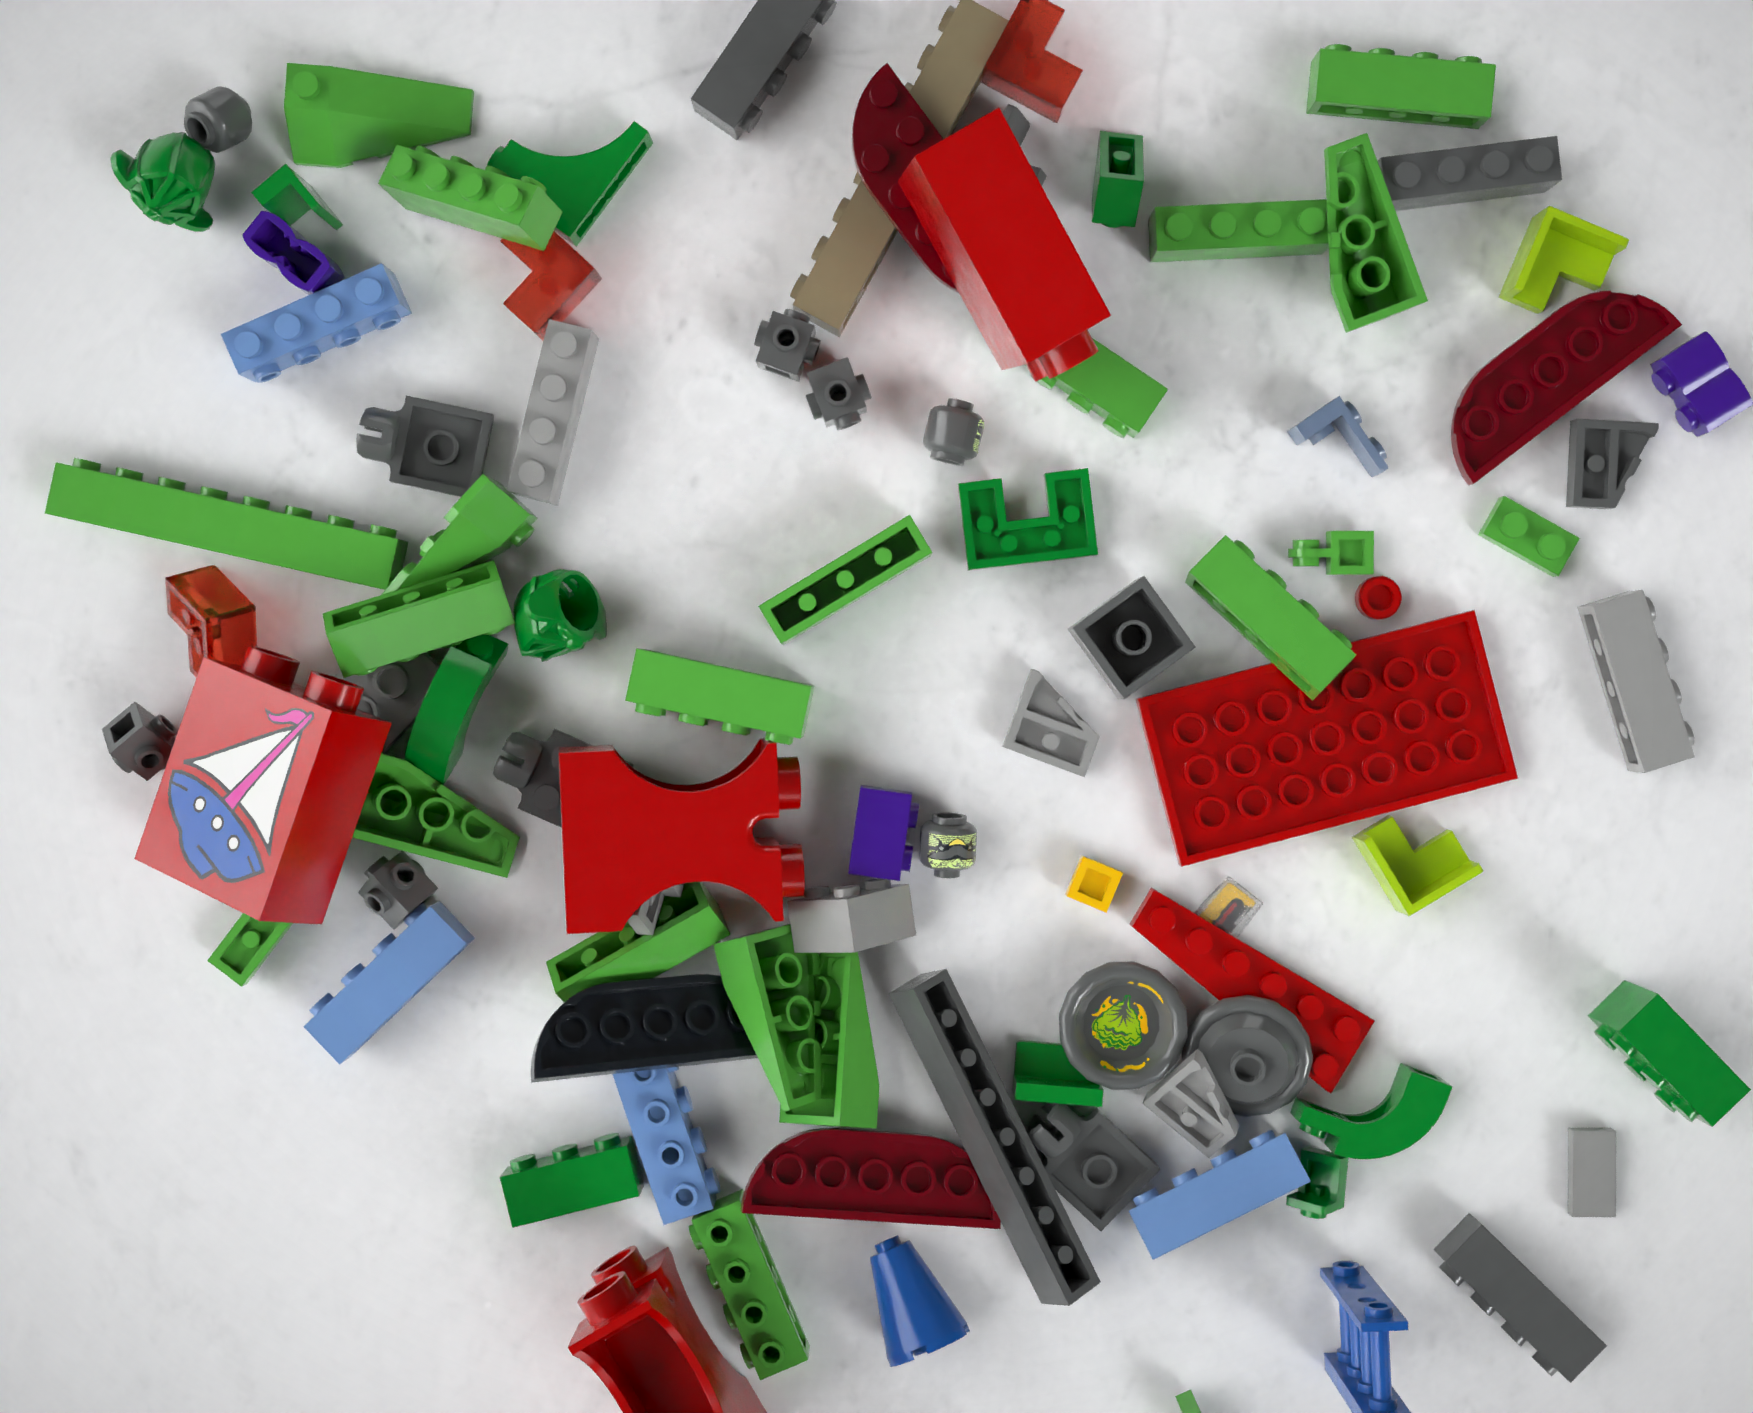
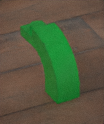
M482 634L463 640L456 648L451 646L427 690L409 737L405 760L443 785L463 754L465 737L473 713L487 685L505 658L509 643L491 635Z
M1400 1063L1387 1096L1379 1105L1367 1112L1343 1114L1296 1097L1290 1113L1301 1123L1299 1129L1319 1138H1324L1326 1133H1328L1324 1144L1333 1154L1353 1159H1376L1401 1152L1425 1136L1442 1114L1453 1086L1440 1077Z

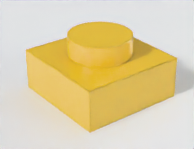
M1081 855L1065 895L1107 913L1123 872Z

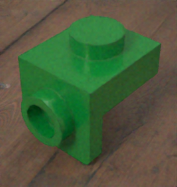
M1311 1146L1301 1149L1300 1161L1311 1182L1299 1187L1297 1192L1287 1195L1286 1205L1298 1208L1301 1215L1314 1219H1324L1327 1217V1214L1344 1208L1349 1158Z

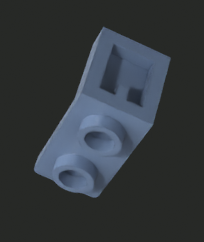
M1340 396L1287 431L1296 445L1307 439L1310 440L1312 445H1315L1335 431L1331 425L1333 422L1371 477L1379 475L1388 469V465L1384 461L1387 458L1384 448L1374 437L1368 438L1359 425L1362 422L1359 412L1349 401L1343 402Z

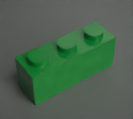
M619 1133L596 1138L594 1145L578 1149L576 1143L567 1144L552 1150V1156L536 1159L535 1154L517 1157L510 1161L511 1166H508L500 1176L512 1228L638 1197L644 1187L632 1136L620 1138Z

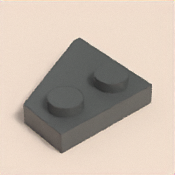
M1594 419L1571 420L1566 507L1589 509L1616 508L1625 492L1626 481L1636 472L1642 461L1639 459V456L1649 438L1655 437L1659 429V423Z

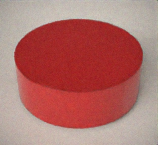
M1376 576L1364 580L1358 586L1355 593L1357 609L1363 616L1369 619L1389 618L1397 612L1401 605L1402 595L1399 586L1392 579L1385 576Z

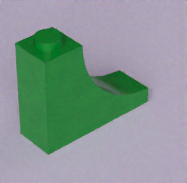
M635 121L624 133L608 145L595 151L575 156L542 154L532 151L511 139L505 148L500 146L494 151L487 166L495 167L517 180H521L522 176H527L543 184L547 189L545 192L547 196L562 211L554 231L577 247L647 153L653 141L649 132Z

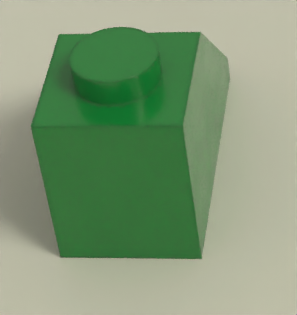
M1100 131L1092 193V223H1100L1110 228L1122 226L1135 227L1144 184L1143 135Z

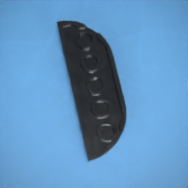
M695 974L609 982L578 992L566 1000L552 1014L542 1028L533 1050L531 1083L754 1059L758 1057L727 995L720 975Z

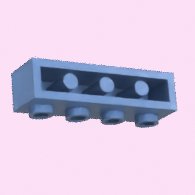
M381 263L226 331L221 336L238 375L253 382L262 383L278 377L282 370L291 366L311 363L320 358L321 353L332 348L352 345L359 341L362 335L373 330H384L393 327L401 321V318L412 314L396 275Z
M440 901L428 908L424 903L419 905L404 919L408 927L397 938L391 933L372 950L377 957L366 967L361 963L356 965L341 979L345 987L335 997L327 993L309 1010L314 1017L303 1027L339 1065L356 1053L475 939Z
M679 1067L612 1074L663 1225L713 1209L717 1199L716 1194L721 1192L715 1169L713 1167L707 1169L702 1155V1153L707 1152L705 1138L699 1126L693 1128L688 1113L693 1111L689 1091L686 1086L679 1087L674 1072L679 1070Z
M1269 1130L1249 1140L1253 1149L1239 1156L1236 1155L1234 1149H1231L1210 1160L1214 1167L1213 1169L1198 1176L1195 1168L1171 1179L1175 1188L1159 1195L1155 1187L1133 1198L1136 1207L1129 1210V1213L1152 1259L1154 1260L1311 1182L1286 1133L1276 1137L1273 1130Z

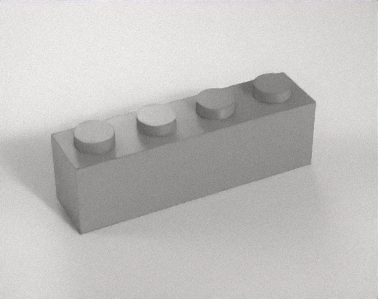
M551 319L548 320L507 486V491L517 496L558 506L599 338L591 329Z
M1635 590L1577 607L1628 771L1646 773L1694 758L1692 749L1694 734L1690 725L1683 720L1680 711L1681 692L1677 683L1670 678L1666 663L1669 660V654L1665 643L1657 636L1653 623L1656 619V612L1650 598L1645 596L1643 590Z

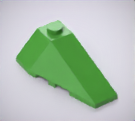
M287 63L284 111L293 161L296 165L342 168L354 165L353 162L375 156L378 158L390 156L396 145L406 148L414 146L425 147L471 135L474 91L467 88L333 66Z
M1365 133L1324 149L1330 288L1345 332L1347 333L1427 302L1428 299L1368 134Z
M482 474L443 517L450 523L445 530H440L434 536L427 537L420 546L421 551L419 555L422 559L419 563L411 562L407 564L382 595L482 564L508 550L513 544L516 547L521 546L534 532L535 528L531 525L537 517L511 492L507 491V488L500 482Z
M381 753L352 838L507 878L520 836L407 760Z
M790 924L713 944L723 986L783 1111H789L821 1099V1045L815 1040V1017L821 1016V1001H815V976L820 975L819 953H794Z
M858 952L820 953V975L815 976V1001H821V1016L815 1017V1040L821 1045V1099L789 1111H783L780 1105L779 1123L877 1129L879 1078Z

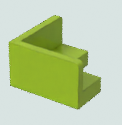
M1548 206L1532 217L1498 298L1539 314L1544 311L1558 276L1595 291L1601 288L1614 255L1626 249L1629 239L1557 208Z
M1390 815L1352 836L1353 841L1394 909L1407 916L1413 915L1484 871L1479 863L1469 860L1454 833L1448 829L1414 850L1411 848L1393 816Z

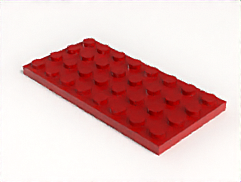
M1475 610L1352 641L1351 650L1356 656L1313 701L1273 663L1136 698L1179 866L1183 867L1518 779Z

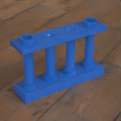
M1337 1261L1333 1263V1267L1320 1268V1277L1339 1301L1341 1347L1337 1349V1352L1324 1353V1368L1352 1413H1411L1391 1385L1389 1331L1408 1330V1320L1363 1266H1359L1357 1262Z

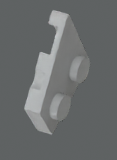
M1031 669L1002 747L1085 777L1100 736L1075 712L1074 708L1046 681L1039 671Z
M1198 1049L1149 1090L1142 1103L1208 1158L1236 1137L1240 1126L1203 1053Z

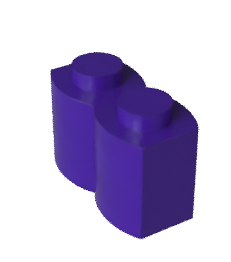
M261 211L242 234L247 246L257 256L280 270L290 283L308 295L338 283L345 278L335 261L307 242L297 230L273 213Z
M1707 331L1694 336L1650 364L1653 370L1651 378L1654 386L1662 395H1669L1674 401L1677 408L1675 417L1679 425L1685 431L1693 432L1696 437L1711 432L1753 405L1745 385L1729 367L1723 351Z

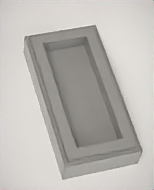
M1568 1128V1214L1572 1217H1616V1131L1612 1128Z

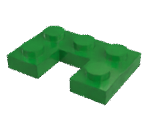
M1088 468L1045 473L1044 484L1048 517L1024 520H1006L1002 478L958 483L968 571L1097 556L1098 548Z

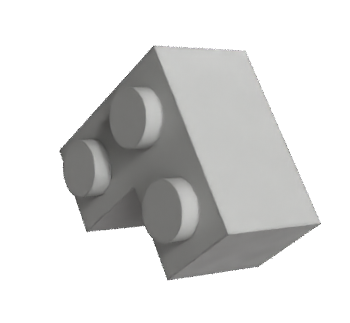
M876 878L864 881V889H860L859 885L837 887L833 889L834 893H830L829 886L804 889V897L787 901L794 953H855L916 936L909 884L891 885V880Z

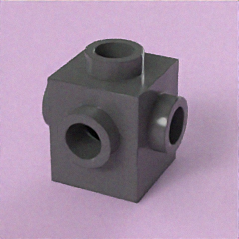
M785 309L784 314L773 311L769 322L762 320L754 345L760 347L756 358L758 368L799 382L805 363L813 365L821 340L814 338L816 330L815 325L808 323L810 317L795 310ZM786 339L794 340L790 346L781 345Z
M848 357L807 372L808 381L813 393L805 396L814 420L823 417L826 428L835 425L837 430L846 429L862 421L860 415L867 412L865 401L872 397L863 374L854 375ZM840 392L846 395L841 401L831 399L835 393Z
M134 702L102 728L109 754L123 771L127 773L134 771L148 781L160 770L166 768L177 730L165 716L158 714L155 717L137 702Z
M401 851L391 860L383 856L371 865L364 873L369 879L358 893L364 898L367 907L373 913L380 915L395 930L412 911L422 903L425 904L438 887L428 878L423 867L418 862L410 859L404 851Z

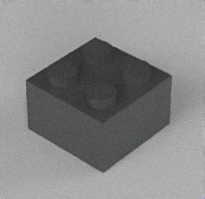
M1145 576L1134 580L1068 628L1071 635L1118 699L1127 698L1196 648Z

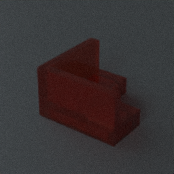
M1020 0L984 66L982 84L1043 117L1058 123L1064 107L1083 72L1082 69L1045 50L1063 18L1065 10L1048 0Z
M553 231L544 251L503 238L500 240L508 250L532 271L503 304L544 341L548 320L563 322L602 278L596 269L555 231Z
M215 565L165 577L167 613L187 634L190 672L197 678L203 657L241 665L247 646L257 647L256 606Z

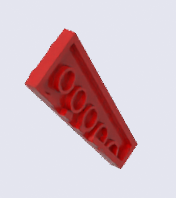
M1152 887L1129 924L1219 1001L1223 998L1252 995L1274 1000L1294 1013L1310 1038L1313 1062L1309 1077L1330 1094L1375 1022L1372 1018Z

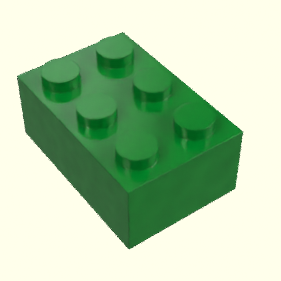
M1624 980L1588 1015L1598 1026L1594 1031L1595 1035L1614 1051L1617 1048L1628 1058L1624 1062L1625 1066L1644 1082L1647 1079L1658 1089L1654 1095L1665 1107L1673 1113L1678 1111L1690 1122L1698 1119L1713 1127L1751 1090L1658 993Z

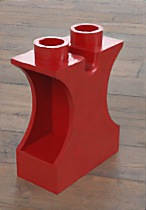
M759 738L749 755L731 771L710 781L688 785L665 783L642 774L628 764L613 745L559 747L567 934L622 931L633 913L652 896L670 887L690 882H714L738 889L756 900L775 922L784 921L783 897L804 896L805 873L801 844L780 845L773 837L759 838L753 836V828L758 821L779 818V810L800 809L801 775L798 757H777L776 742Z
M635 1245L630 1246L604 1261L591 1273V1277L596 1285L588 1290L577 1302L586 1318L578 1324L568 1349L573 1356L582 1360L596 1373L608 1388L623 1413H767L747 1378L740 1375L727 1362L702 1325L684 1289L669 1247L644 1260Z

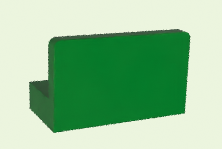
M284 164L251 192L265 209L280 217L290 226L310 209L334 229L338 230L343 226L342 222L313 187L287 164Z
M1017 1041L1012 1087L1015 1100L1102 1107L1104 1089L1101 1085L1088 1081L1070 1064L1061 1043Z

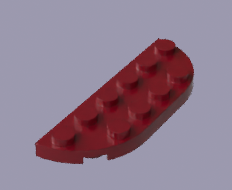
M886 63L876 72L865 87L855 111L852 126L854 162L859 176L871 196L925 268L939 282L959 293L898 183L899 178L913 157L943 140V137L889 64Z
M1611 291L1590 293L1563 305L1491 359L1472 376L1462 390L1452 418L1451 444L1457 467L1468 486L1476 483L1682 325L1680 321L1659 303L1639 294L1634 296Z
M817 1128L795 1134L772 1148L755 1167L745 1187L740 1210L741 1213L1001 1229V1220L967 1152L942 1138L918 1133Z

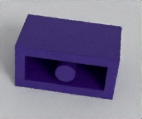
M866 785L860 786L848 874L900 881L901 871L910 872L913 846L905 845L907 829H916L919 803L911 802L912 792Z

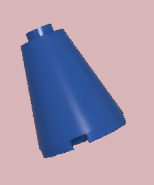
M897 1235L875 1245L877 1254L870 1257L886 1356L890 1367L915 1360L913 1354L917 1356L926 1352L927 1354L932 1353L967 1335V1332H970L966 1320L910 1240L901 1243Z

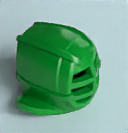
M173 132L154 140L148 139L145 141L135 158L121 149L111 155V167L114 175L121 185L130 192V197L135 205L149 219L166 225L175 223V225L194 232H203L210 229L213 224V218L202 208L208 196L215 170V160L210 150L205 149L199 142L187 136L185 132Z
M558 569L542 576H534L531 578V581L527 582L520 589L514 602V626L522 656L540 658L542 662H545L551 658L583 649L585 644L593 640L594 637L602 640L607 636L606 612L601 598L591 581L579 571ZM562 582L567 584L572 591L569 592Z

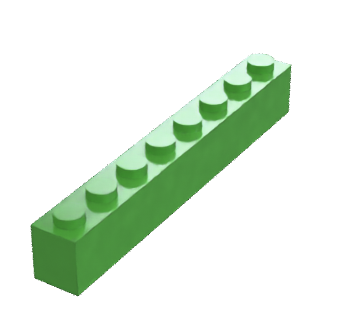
M74 458L72 466L58 462L55 463L45 514L386 590L403 569L409 542L396 539L397 530L371 524L369 532L353 529L354 520L328 515L327 523L311 519L313 511L286 505L285 513L269 510L270 502L244 496L242 504L227 501L228 492L201 486L200 494L184 491L185 482L159 477L157 485L142 482L144 473L116 467L115 475L100 472V463Z

